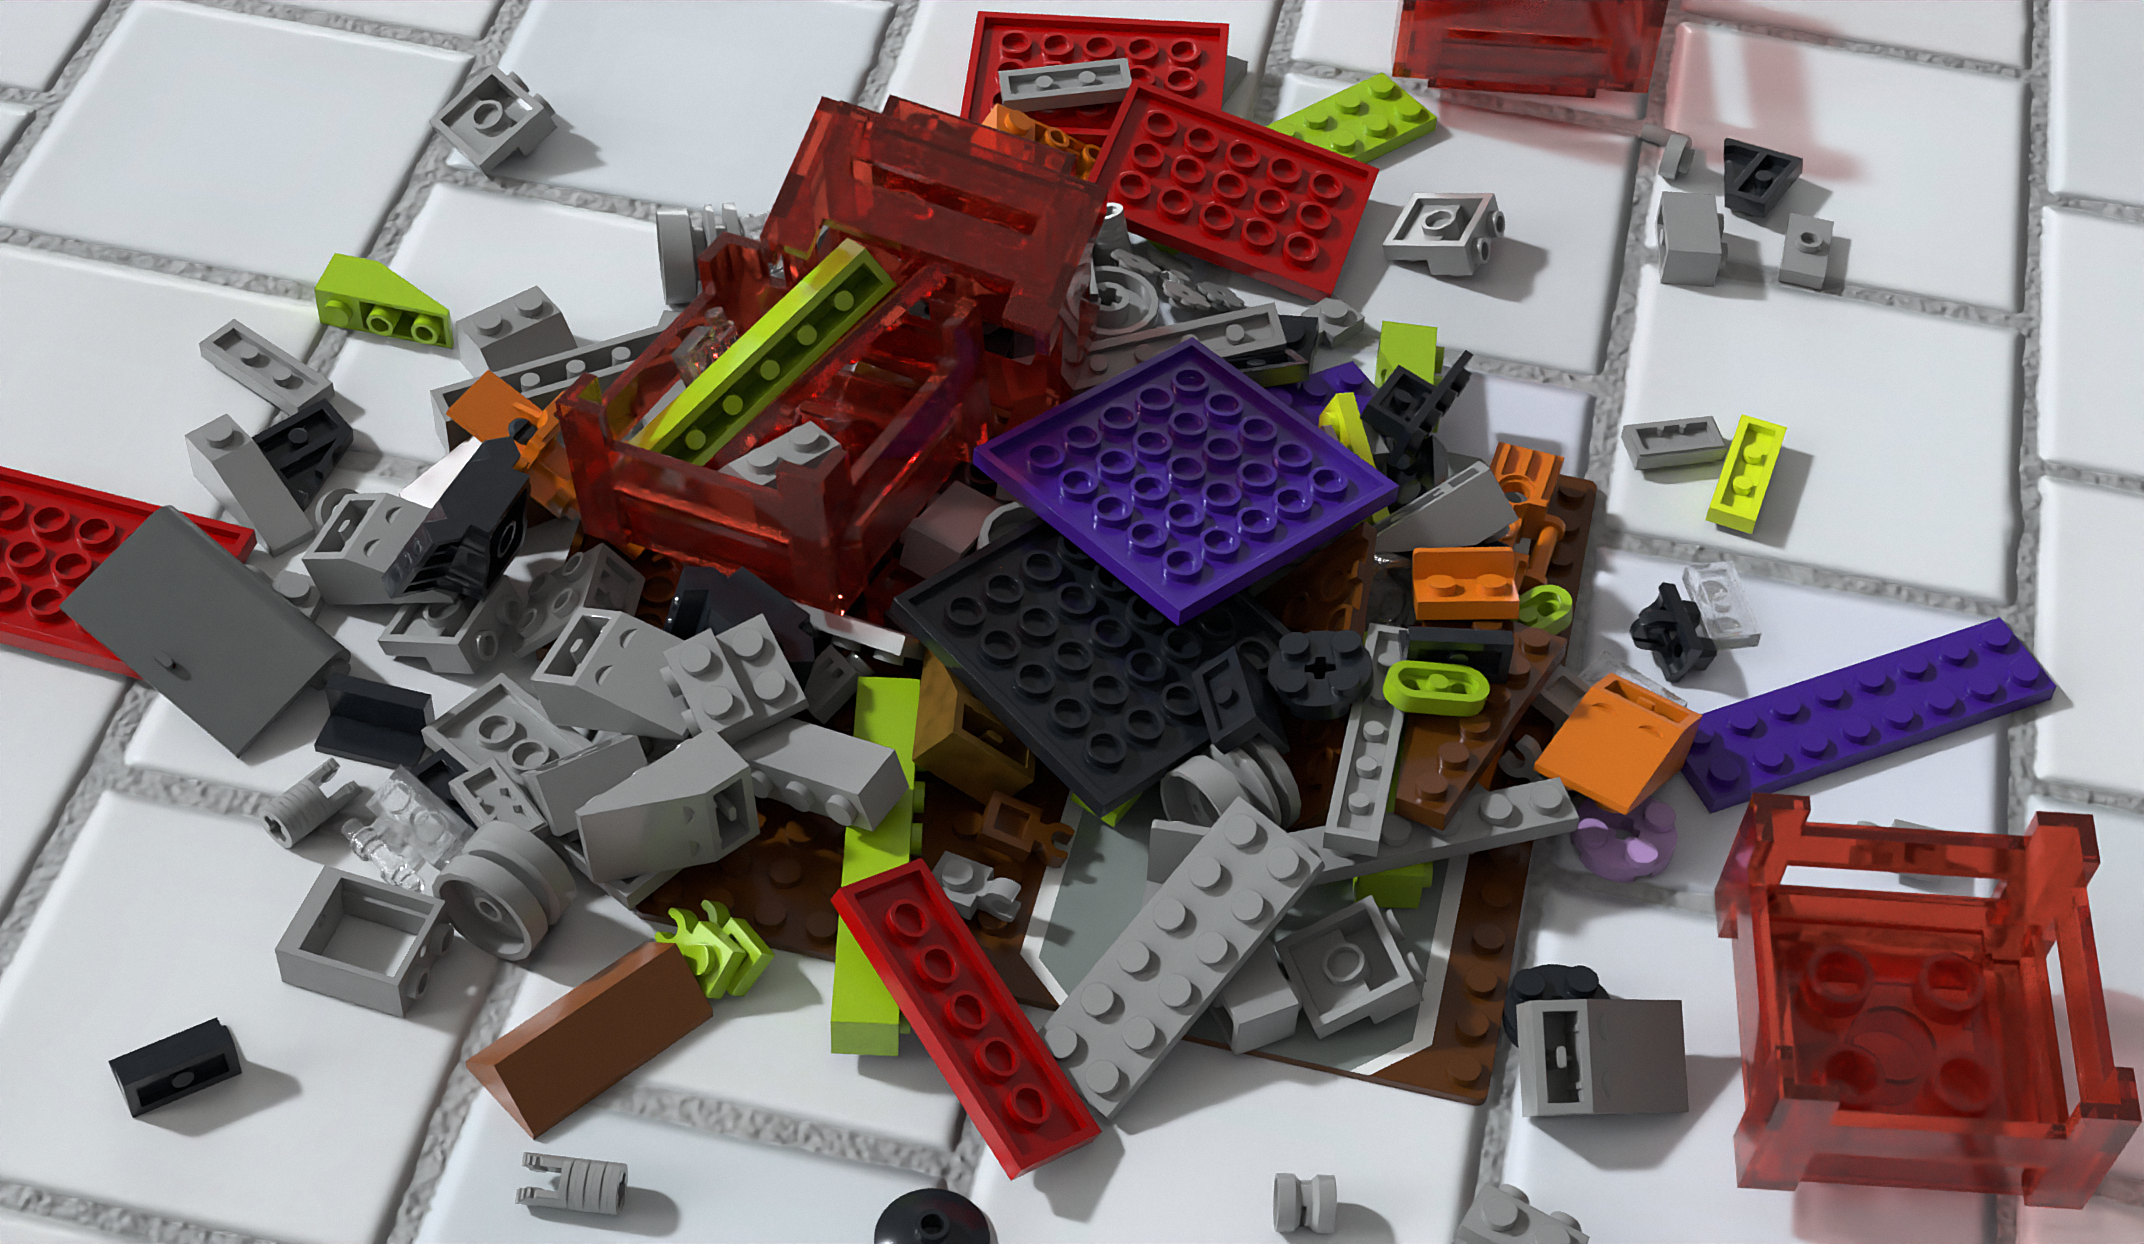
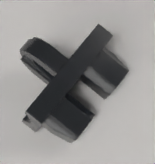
M1662 582L1658 588L1659 594L1657 599L1651 605L1642 609L1639 613V618L1631 625L1629 633L1637 648L1654 651L1666 681L1679 683L1689 669L1706 670L1717 656L1718 651L1712 638L1697 636L1695 630L1699 626L1701 612L1697 603L1682 600L1675 584ZM1670 632L1677 633L1673 639L1670 637Z

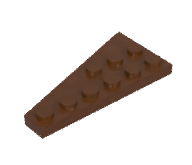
M1363 521L1254 598L1291 632L1305 634L1314 631L1339 632L1341 630H1353L1361 636L1363 644L1378 530L1366 521ZM1327 671L1318 672L1317 679H1324ZM1280 702L1276 706L1291 750L1284 755L1280 753L1279 755L1291 771L1298 786L1301 800L1300 817L1291 826L1286 828V832L1291 833L1325 826L1350 712L1335 719L1312 721L1291 715L1290 707Z
M1509 619L1423 620L1422 627L1512 631L1514 649L1507 683H1489V694L1483 709L1478 714L1463 717L1408 713L1394 814L1441 831L1445 830L1565 656L1567 639L1550 634L1543 629L1530 627Z

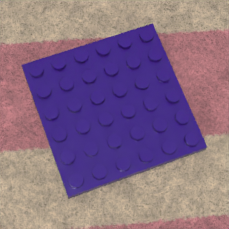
M1193 337L974 448L973 464L1177 626L1394 503L1397 500L1399 489L1398 484Z

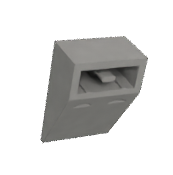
M389 493L345 494L301 559L326 605L454 602L459 593L442 589L390 599L381 579L397 558L398 553L423 522L431 508Z
M578 607L530 679L551 724L685 741L690 733L681 715L682 712L690 709L685 696L682 694L673 698L660 672V669L669 666L663 651L684 640L624 612Z
M712 727L694 738L683 741L673 751L652 764L636 770L631 777L607 792L594 796L584 806L575 811L589 879L594 884L716 862L760 834L750 765Z
M1534 1000L1516 1005L1522 1117L1689 1112L1682 1000Z

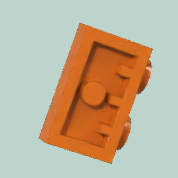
M1415 548L1412 557L1411 595L1416 619H1519L1520 600L1513 578L1515 559L1513 548Z

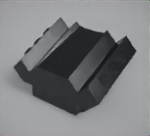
M512 436L483 441L427 514L423 522L398 553L397 558L381 577L390 599L442 589L461 593L482 602L485 601L522 548L528 525L526 512L531 493L530 475L513 469L521 455Z
M713 566L683 567L668 615L665 619L663 631L684 641L710 628L714 636H717L763 613L803 692L815 662L813 646L814 629L810 622L811 615L743 566L729 578Z

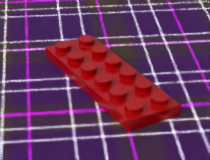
M922 858L846 885L837 890L830 901L1011 1181L1092 1143L1102 1133L1094 1118Z

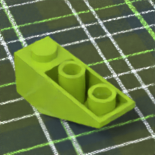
M334 253L314 288L320 323L449 349L453 348L454 339L450 310L379 261Z
M1382 321L1374 385L1379 389L1395 368L1401 365L1437 387L1442 381L1443 376L1434 374H1441L1445 350V347L1436 346L1438 327ZM1439 421L1432 433L1437 434Z

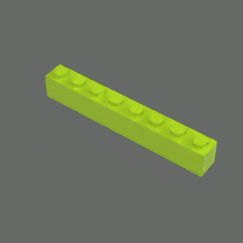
M858 676L853 737L895 749L909 788L873 832L854 825L846 826L841 887L911 862V855L922 854L923 823H913L914 813H924L925 781H916V771L926 772L927 770L912 762L920 679ZM839 915L830 1021L831 1054L898 1056L900 1034H911V1025Z

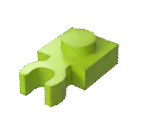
M703 900L700 905L708 913L709 922H714L747 952L726 989L730 995L745 996L774 958L775 954L745 919L730 918V913L724 904L717 901Z
M670 908L668 914L677 922V933L675 935L672 932L657 931L654 936L656 942L676 943L704 995L707 998L721 999L747 952L714 922L698 921L697 916L688 909Z

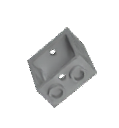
M325 865L276 946L275 953L282 982L404 1018L414 999L419 1000L425 994L430 981V970L437 957H443L448 952L453 940L454 927L449 924L445 900ZM345 914L417 935L394 977L321 956Z

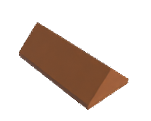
M643 942L466 1060V1068L526 1133L535 1140L712 1018L713 1009L676 943Z

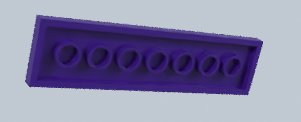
M1998 617L1701 714L1703 716L1685 760L1684 767L1680 771L1707 810L1712 814L2051 700L2057 686L2005 622Z

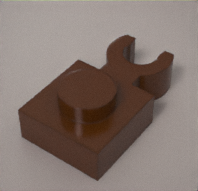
M994 790L987 801L975 843L1022 862L1026 860L1032 851L1037 854L1040 861L1052 868H1061L1069 853L1057 849L1052 844V841L1068 845L1074 836L1075 830L1069 825L1060 822L1049 825L1041 823L1040 819L1043 809Z

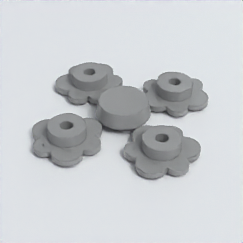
M1117 248L1116 251L1111 253V257L1119 261V267L1126 268L1143 277L1158 276L1156 286L1170 297L1169 303L1180 310L1192 313L1195 307L1204 311H1209L1210 307L1219 311L1227 312L1229 308L1239 310L1240 307L1244 306L1245 302L1236 297V294L1227 288L1216 286L1207 281L1197 283L1195 287L1193 281L1189 278L1194 274L1192 271L1193 267L1168 252H1160L1149 248L1146 254L1155 265L1149 263L1146 258L1134 255L1122 248ZM1195 290H1198L1200 293L1204 294L1205 297L1199 293H1196Z

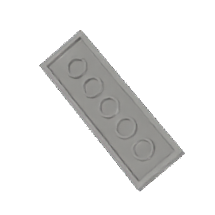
M503 673L497 675L421 730L424 742L435 753L443 748L468 771L496 757L536 809L537 807L522 780L521 773L594 745L571 726L551 724L542 703ZM564 834L562 836L551 835L543 840L589 877L581 838L569 842L567 835ZM683 868L597 883V885L630 911Z
M1239 795L1037 1032L1076 1093L1110 1122L1113 1121L1325 868L1322 859Z

